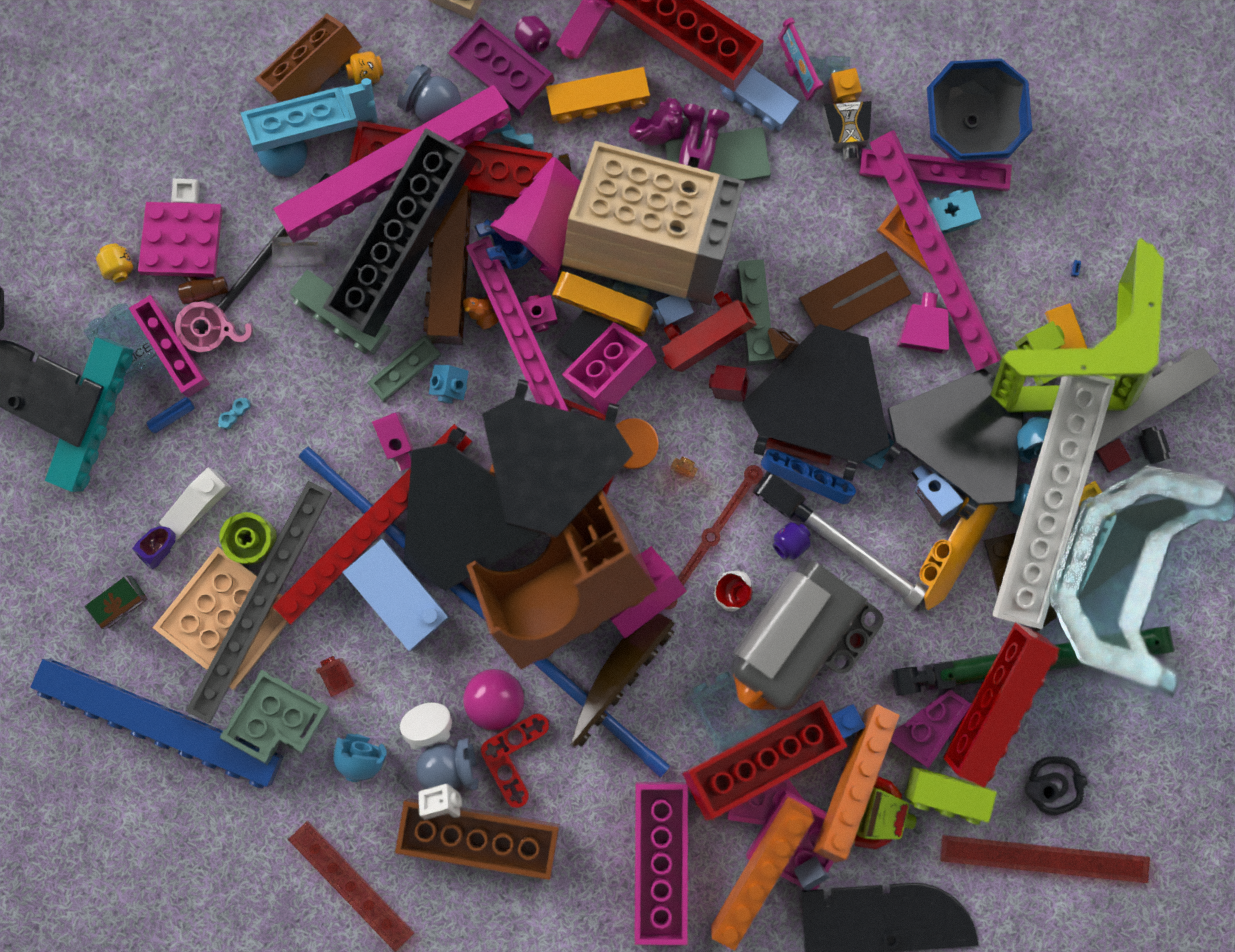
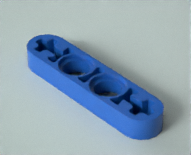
M768 449L761 460V465L766 471L840 504H849L856 493V488L849 481L779 450Z

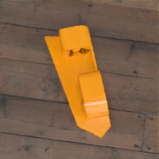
M965 498L961 508L957 513L958 516H960L959 513L962 510V508L967 504L969 498ZM993 504L979 505L968 520L960 516L961 518L948 540H939L933 545L919 572L921 581L929 586L924 595L925 608L927 610L945 600L984 535L998 507Z

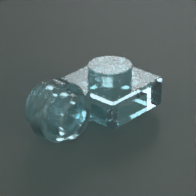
M813 56L809 57L812 65L815 66L814 70L817 75L821 70L822 73H828L831 76L832 73L850 68L849 56H825L824 59H818Z

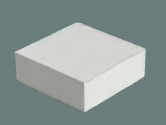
M173 179L172 203H198V179Z

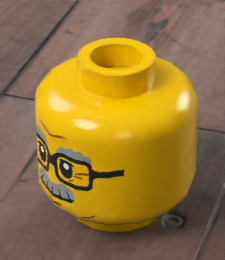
M117 243L108 244L100 248L96 261L102 277L107 280H113L114 283L127 280L128 275L134 269L127 249L119 246Z

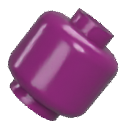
M525 16L517 22L514 35L517 42L528 53L543 52L548 48L551 30L539 17Z

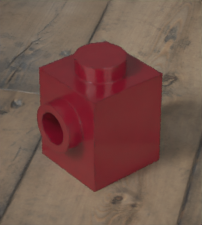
M716 365L715 373L711 374L709 378V388L712 389L715 399L744 402L750 381L746 368Z

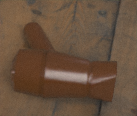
M183 276L187 282L178 286V296L183 304L201 302L229 291L224 276L198 280L196 277Z

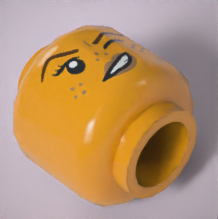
M372 51L352 54L350 56V64L345 65L348 79H353L356 85L361 84V81L365 78L371 79L372 84H377L380 81V76H384L381 58Z

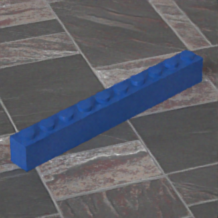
M42 659L30 688L37 690V695L42 698L52 700L53 697L61 700L60 705L75 710L77 707L85 710L84 715L97 720L99 717L108 720L107 724L117 729H122V727L132 730L130 734L135 737L145 739L147 736L155 740V745L165 749H169L171 746L178 749V754L183 757L192 759L194 756L202 759L201 764L216 769L217 766L226 770L225 774L233 778L245 777L250 780V785L263 789L264 786L268 787L273 784L284 758L283 755L275 752L269 764L265 765L242 750L222 741L220 736L223 730L53 659ZM236 736V741L259 752L260 748Z

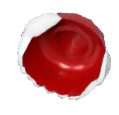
M741 571L723 573L717 580L714 591L716 602L723 609L731 612L747 606L753 594L749 576Z

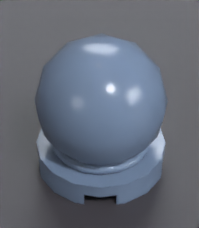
M421 64V66L417 65L406 79L405 83L409 86L404 96L399 94L397 107L405 112H409L413 108L416 116L426 123L460 104L461 96L453 82L441 76L431 77V68Z
M470 738L459 739L456 748L450 744L437 743L427 748L419 756L416 763V776L425 790L448 784L454 790H457L461 785L465 787L466 791L478 789L479 779H473L472 767L477 766L473 744H469Z

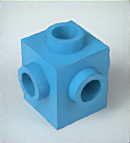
M434 365L430 379L429 395L438 397V402L453 404V400L464 401L469 371L451 365Z

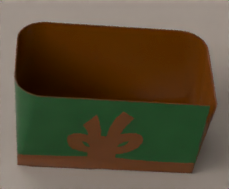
M126 576L129 582L123 577L85 605L86 610L101 629H109L113 625L109 627L108 625L111 624V621H115V618H124L134 610L129 611L132 607L140 602L143 604L148 600L132 576Z

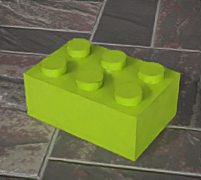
M911 766L904 796L916 808L929 811L930 807H933L941 815L955 818V815L959 814L960 818L965 819V821L980 825L981 821L990 822L997 792L987 786L984 788L970 781Z

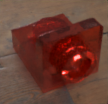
M334 656L320 662L322 667L316 669L317 674L321 675L331 697L356 686L343 658L335 659Z

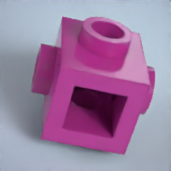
M533 295L527 297L526 302L521 303L524 315L534 333L547 331L549 326L558 324L551 295L544 297ZM536 312H540V313H541L540 315H537V316L534 315Z

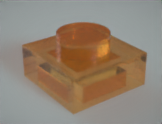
M683 456L681 459L675 457L670 467L671 470L692 480L698 468L694 467L695 462Z

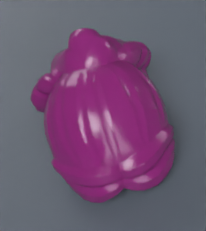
M667 98L666 101L659 104V110L654 112L652 118L637 117L628 132L637 142L650 146L661 145L669 139L680 138L682 135L681 126L684 121L682 115L683 107L675 98Z

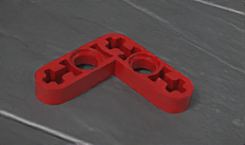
M540 713L533 714L491 737L481 747L482 757L507 803L514 808L523 807L527 803L529 792L509 754L547 733L549 720ZM534 718H537L538 721L543 720L545 723L542 726L543 731L539 732L535 729L529 732L532 738L527 739L526 731L521 725L525 723L526 728L534 724ZM513 730L520 731L523 736L522 742L518 745H513L508 740V735ZM503 736L504 743L510 750L505 752V748L502 747L497 751V757H494L492 754L487 755L488 744L491 743L493 746L500 744L501 741L498 738ZM506 765L512 769V777L510 779H500L498 769L501 766ZM515 778L519 782L514 784L516 790L524 792V795L521 797L522 802L520 803L517 800H511L510 797L513 795L511 787L505 790L503 786L510 784Z

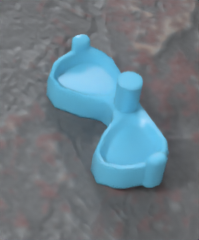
M511 127V130L501 132V138L513 142L514 147L518 148L521 145L525 148L533 149L534 137L532 134L517 135L513 127Z

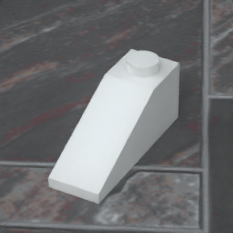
M208 467L187 487L159 523L161 526L173 530L176 534L175 540L177 541L232 487L215 470Z

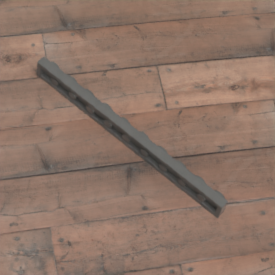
M310 481L307 482L186 712L207 723H211L332 494L330 491Z

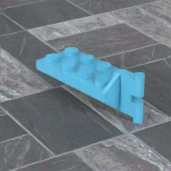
M369 78L363 79L361 84L350 87L342 86L240 112L254 153L358 126V121L375 123L378 120L375 102L373 101L372 82Z

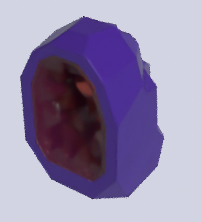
M165 526L152 528L137 541L132 549L142 562L153 570L171 552L170 549L175 543L176 534Z

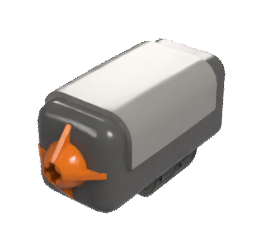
M804 560L796 572H790L733 652L736 657L730 665V671L734 677L738 700L753 711L789 710L793 708L822 665L840 674H845L852 670L884 623L882 612L867 602L863 595L813 560ZM869 612H872L875 616V622L871 626H867L864 621L865 615ZM857 633L861 638L860 644L857 647H852L849 642L851 635ZM843 654L846 663L842 668H837L835 666V658Z

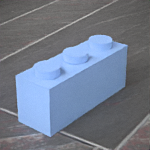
M751 68L734 92L720 84L721 93L727 100L739 102L747 114L751 116L755 114L760 117L763 125L770 130L776 129L780 132L799 104L796 98L753 68Z

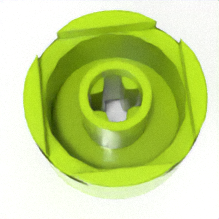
M243 512L228 518L224 522L220 530L219 539L223 552L229 559L242 564L255 565L267 559L277 540V533L271 522L263 516L251 512ZM245 535H250L253 538L251 543L244 539Z

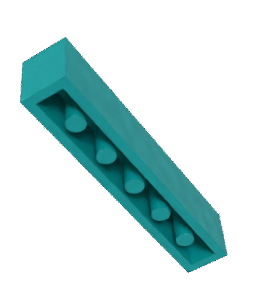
M95 337L79 385H82L84 378H87L103 386V392L81 446L76 447L59 439L45 478L46 482L70 492L83 491L89 484V474L92 465L98 459L100 443L107 434L106 426L109 418L115 412V401L118 393L124 387L123 379L126 370L132 364L134 349L109 339Z

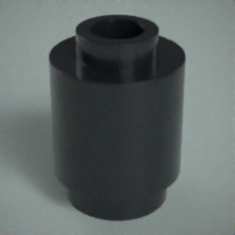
M1153 426L1141 430L1142 436H1139L1138 440L1146 460H1149L1150 465L1170 459L1168 452L1171 451L1163 429L1157 430V427Z

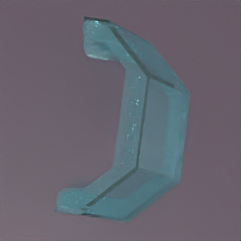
M1147 465L1126 480L1122 479L1107 487L1106 491L1082 501L1048 597L1081 664L1143 689L1174 698L1178 686L1177 675L1172 670L1164 668L1158 660L1151 656L1140 632L1173 537L1206 519L1225 523L1235 517V494L1225 483Z

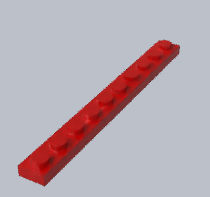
M453 424L433 446L446 443L449 434L457 426ZM465 435L457 449L463 453L473 443L472 440ZM411 468L272 606L290 625H293L343 574V571L352 565L408 509Z

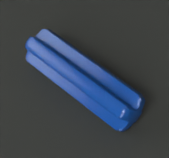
M185 397L148 420L146 424L152 433H157L194 410V405L189 398Z

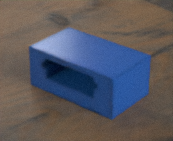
M1073 261L1071 276H1079L1081 261Z

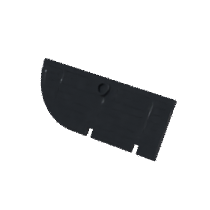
M0 340V408L76 447H80L104 387L87 378H84L82 385H79L78 382L81 375L42 355H38L36 362L32 361L35 355L34 351L12 341Z
M890 884V893L883 894V885L831 888V898H824L823 889L801 890L805 952H901L979 945L974 923L963 905L948 892L929 884Z

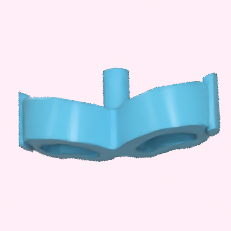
M247 398L234 400L233 410L220 415L218 426L222 429H230L232 424L237 422V417L243 416L245 411L250 409L251 402Z

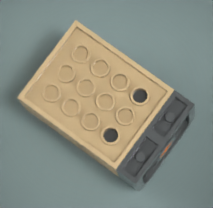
M595 141L568 218L562 265L711 306L745 181Z

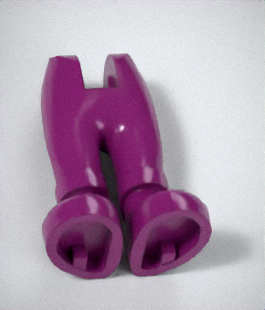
M686 104L683 114L688 119L689 126L686 129V136L681 147L679 164L691 166L692 158L700 159L697 168L709 171L715 154L716 141L719 135L718 130L729 122L730 115L719 109L709 110L707 127L703 134L704 138L701 148L697 149L706 110L699 105Z

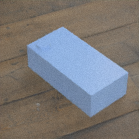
M381 539L343 571L344 575L408 651L414 650L451 618L384 539Z

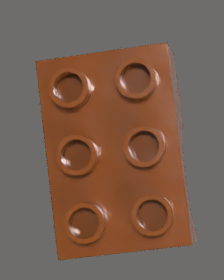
M602 489L557 538L550 536L549 543L544 552L527 566L512 571H493L482 567L476 561L467 565L491 636L520 670L536 661L550 657L556 649L582 634L594 631L602 622L626 608L640 604L646 596L658 590L626 523Z

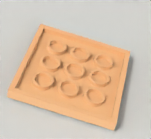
M217 546L153 626V629L208 670L257 576L241 563L229 559L223 550ZM280 593L277 596L274 604L282 597ZM273 607L230 685L232 690H236L288 624Z

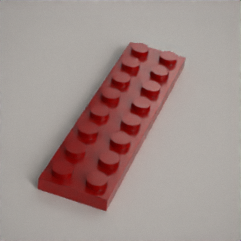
M358 121L349 166L412 130ZM473 141L466 145L464 150L477 158L478 161L464 185H468L470 192L517 200L520 197L519 193L534 182L533 178L549 162L553 154Z

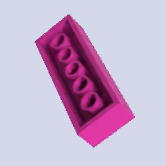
M635 782V945H687L688 785L686 782Z

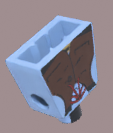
M924 465L919 466L911 473L918 482L915 489L916 495L938 526L958 513L963 500L949 483L935 473L931 475ZM929 489H935L937 492H932Z

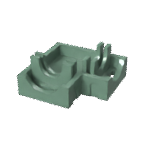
M261 669L257 675V680L251 685L243 698L241 706L235 711L220 739L249 754L265 765L269 764L281 743L304 755L314 733L321 722L327 717L330 708L323 703L315 701L314 698L302 691L293 689L291 685L282 680L273 678L269 673ZM316 714L317 717L304 739L300 738L312 716ZM236 736L260 748L259 752L236 741Z

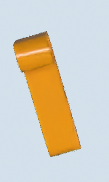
M564 271L561 272L552 294L554 298L621 324L628 332L644 337L654 308L645 302Z

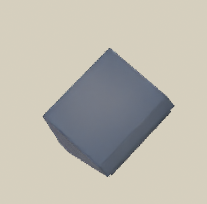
M816 856L794 868V872L802 887L807 891L830 878Z

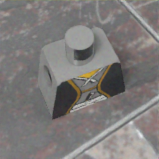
M872 101L827 104L823 106L821 113L831 150L843 149L844 162L859 160L858 148L866 147L869 142Z

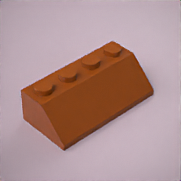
M326 13L260 73L255 80L277 103L314 94L320 90L322 84L328 78L334 77L339 72L340 67L347 61H350V56L358 53L362 46L343 23Z

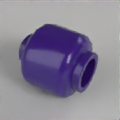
M790 522L774 534L772 546L781 558L795 560L810 548L809 536H811V533L805 525Z

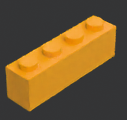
M644 67L546 86L552 121H558L559 124L569 123L573 118L581 116L583 119L594 118L597 116V113L606 111L607 114H615L620 112L621 108L626 107L640 109L645 107L646 103H650Z

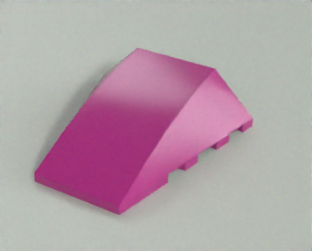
M552 157L533 178L534 182L528 188H524L519 193L520 197L514 204H509L503 211L504 215L499 220H495L490 226L506 241H520L542 262L539 271L552 283L557 284L563 267L568 218L581 182L556 157Z

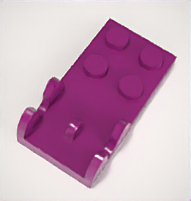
M482 17L448 52L451 59L489 88L495 85L505 102L520 118L525 114L524 110L543 89L555 82L553 74Z

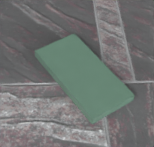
M763 127L719 133L709 172L742 181L770 177L771 172ZM703 136L699 137L697 149L701 148ZM684 139L667 141L665 143L668 161L679 163V155ZM692 158L691 167L697 168L700 159Z

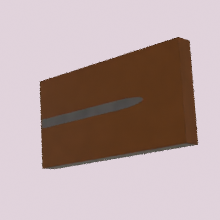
M885 251L801 296L798 300L814 328L821 324L845 331L910 296L911 292L890 255Z

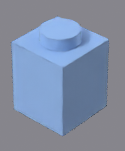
M673 295L655 303L656 310L653 311L658 324L663 323L664 327L671 323L676 325L693 317L694 314L688 299Z

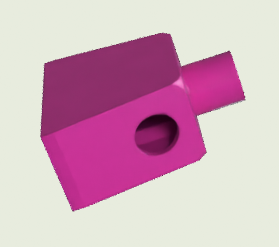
M923 293L921 305H911L897 347L945 354L949 350L948 310L936 308L937 294Z
M398 411L373 421L372 424L387 459L394 458L399 471L410 468L411 458L408 452L414 448L400 412ZM394 438L400 440L402 445L400 449L393 447L392 440Z

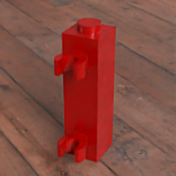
M720 291L714 295L716 303L721 308L720 311L682 334L679 326H674L673 323L663 328L671 340L670 343L662 347L665 354L663 359L670 369L683 372L756 326L757 324L747 305L739 300L732 302L728 293L724 294L723 291Z

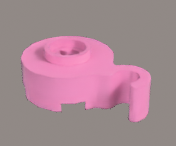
M206 301L193 302L184 307L177 315L175 322L177 337L189 350L196 352L213 350L220 346L227 336L236 342H244L253 334V325L247 323L245 325V334L242 336L238 335L235 331L234 323L228 321L223 310L217 305ZM200 319L205 320V324L208 325V330H205V334L200 333V329L196 328V323H200Z

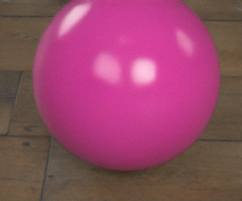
M499 669L482 671L475 675L465 688L463 696L464 709L469 719L480 728L486 730L507 728L519 718L523 710V689L518 680L506 671Z

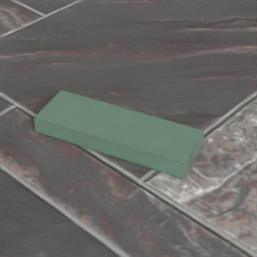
M424 335L367 383L378 397L385 402L442 354L428 337Z

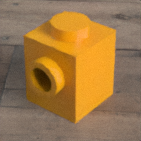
M856 68L831 74L828 84L834 104L852 103L859 100L862 89Z

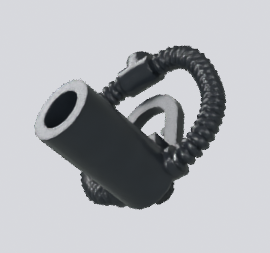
M1047 756L1041 758L1032 767L1030 777H1028L1029 781L1025 785V793L1032 799V802L1036 803L1035 805L1042 813L1060 815L1061 813L1072 811V809L1074 810L1084 800L1083 788L1087 786L1088 782L1086 776L1081 774L1079 766H1077L1078 764L1074 760L1063 756ZM1047 764H1065L1073 772L1074 788L1077 791L1075 800L1056 808L1045 806L1043 802H1055L1067 793L1068 781L1063 774L1058 772L1038 776L1037 773ZM1059 778L1062 781V789L1059 791L1056 784L1049 782L1050 779Z

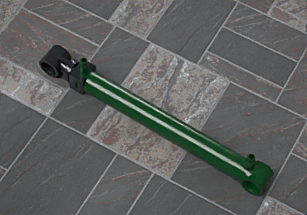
M1170 626L1054 644L1059 648L1058 657L1055 664L1050 666L1048 671L1175 652ZM998 653L923 665L922 671H918L917 666L892 670L896 696L920 693L921 686H925L927 690H940L983 682Z

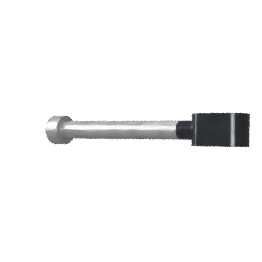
M766 471L752 490L756 496H762L764 502L790 520L793 516L797 517L903 595L904 599L902 602L910 608L915 609L924 598L928 588L918 581L913 585L803 504L806 498L776 475Z

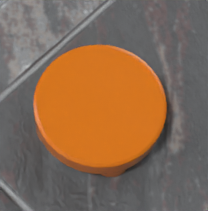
M637 418L625 419L619 422L616 427L633 452V456L624 464L623 468L640 469L650 464L656 457L659 446L655 429L648 422Z

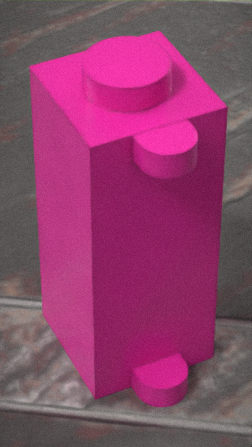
M582 0L556 44L561 48V53L572 60L574 58H582L614 6L606 0Z

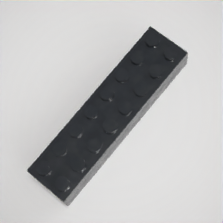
M425 128L322 308L359 331L375 338L478 159L463 148Z

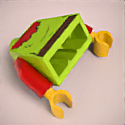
M877 776L853 841L856 847L879 849L890 844L892 839H901L904 828L912 830L916 826V816L908 813L909 803L902 800V793L890 780Z

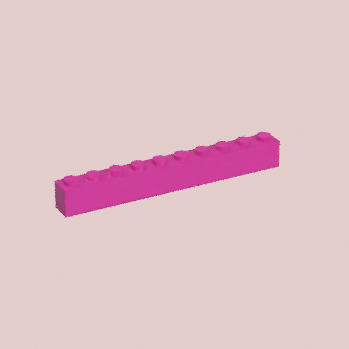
M492 85L273 209L292 242L304 240L312 232L329 226L333 220L342 215L352 213L356 207L365 202H371L379 194L390 190L425 128L464 149L466 145L483 139L487 133L496 128L504 127L512 120L509 106L495 85Z

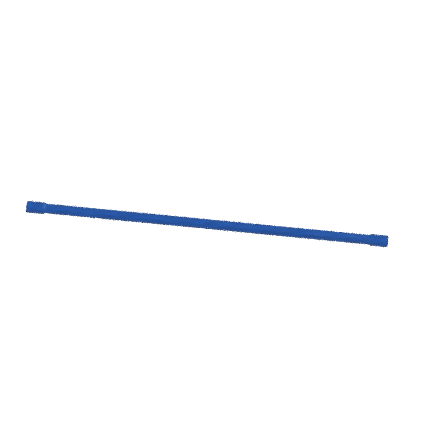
M309 446L299 454V459L314 472L321 475L362 513L365 514L373 506L372 503L327 465L325 460ZM393 523L385 533L405 550L406 534ZM460 582L449 589L485 620L478 597ZM547 658L533 663L583 707L588 694ZM605 710L604 712L607 714V717L601 724L661 778L670 768V765L654 751L646 747Z

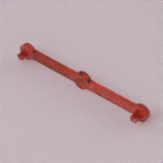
M751 465L745 469L744 481L712 528H707L703 531L701 544L678 576L683 586L708 549L719 543L720 531L752 484H757L763 477L760 467ZM713 533L715 535L714 541H708L707 534ZM678 599L672 602L665 609H673L677 605Z

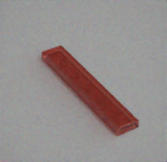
M306 821L288 839L394 952L415 933L309 821Z

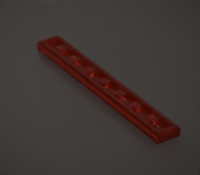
M943 834L941 838V862L1148 883L1149 856Z

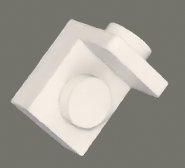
M448 784L419 791L420 817L423 819L447 813L454 818L460 817L461 796Z

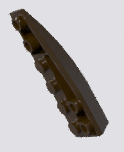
M658 613L627 638H623L601 668L586 697L577 719L570 747L574 749L579 745L582 748L591 737L588 733L594 724L599 727L607 717L604 711L611 704L615 707L624 695L621 693V690L626 684L631 687L640 675L637 673L639 668L643 664L647 667L659 653L655 648L658 645L663 647L675 633L671 629L676 624L675 622Z

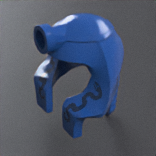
M485 219V222L475 225V230L479 237L491 235L493 238L494 247L486 249L491 261L499 259L502 266L512 270L524 266L535 256L520 241H506L490 226L493 221Z

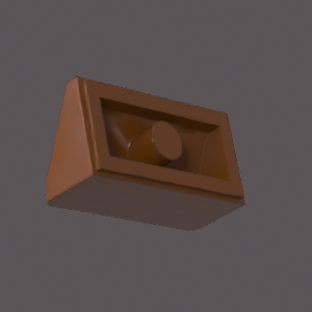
M769 328L767 330L777 359L785 360L800 344L785 330Z

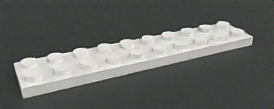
M1102 376L1062 377L992 616L1039 629L1043 628L1115 380Z

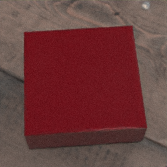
M1119 438L1095 451L1107 473L1132 460Z

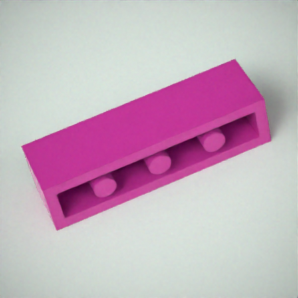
M149 295L129 307L130 312L182 394L190 397L210 385L188 348L177 337L175 327L154 297Z

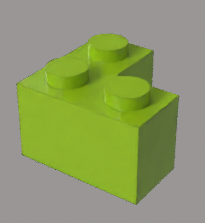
M1054 321L1024 335L1015 342L1018 350L1059 349V347L1065 344L1063 340L1065 336L1060 326H1056ZM1033 377L1037 386H1042L1058 378Z

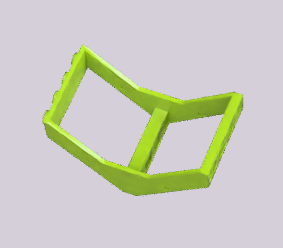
M1142 238L1136 242L1118 284L1116 325L1113 332L1094 348L1008 351L1001 359L990 395L1008 412H1052L1060 385L1023 386L1026 377L1102 376L1115 380L1107 411H1127L1136 403L1154 372L1159 358L1164 258L1158 253L1156 247Z

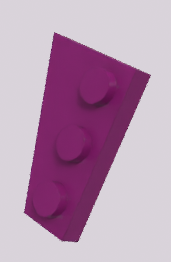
M948 689L896 728L890 742L926 768H929L971 704Z

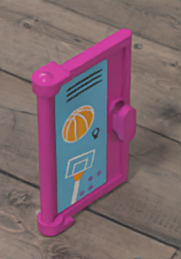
M791 17L782 24L783 29L778 36V40L788 60L784 64L789 76L795 75L806 101H809L817 90L822 89L824 84L822 80H819L794 26L795 21Z

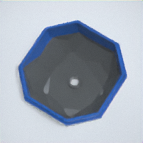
M1002 58L950 61L926 88L930 138L935 146L955 163L1008 159L1033 131L1029 82ZM967 119H974L975 124H969Z

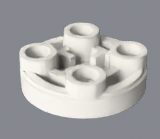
M425 703L414 707L405 714L400 723V731L404 740L410 744V747L418 750L423 746L448 740L452 718L449 710L444 705Z

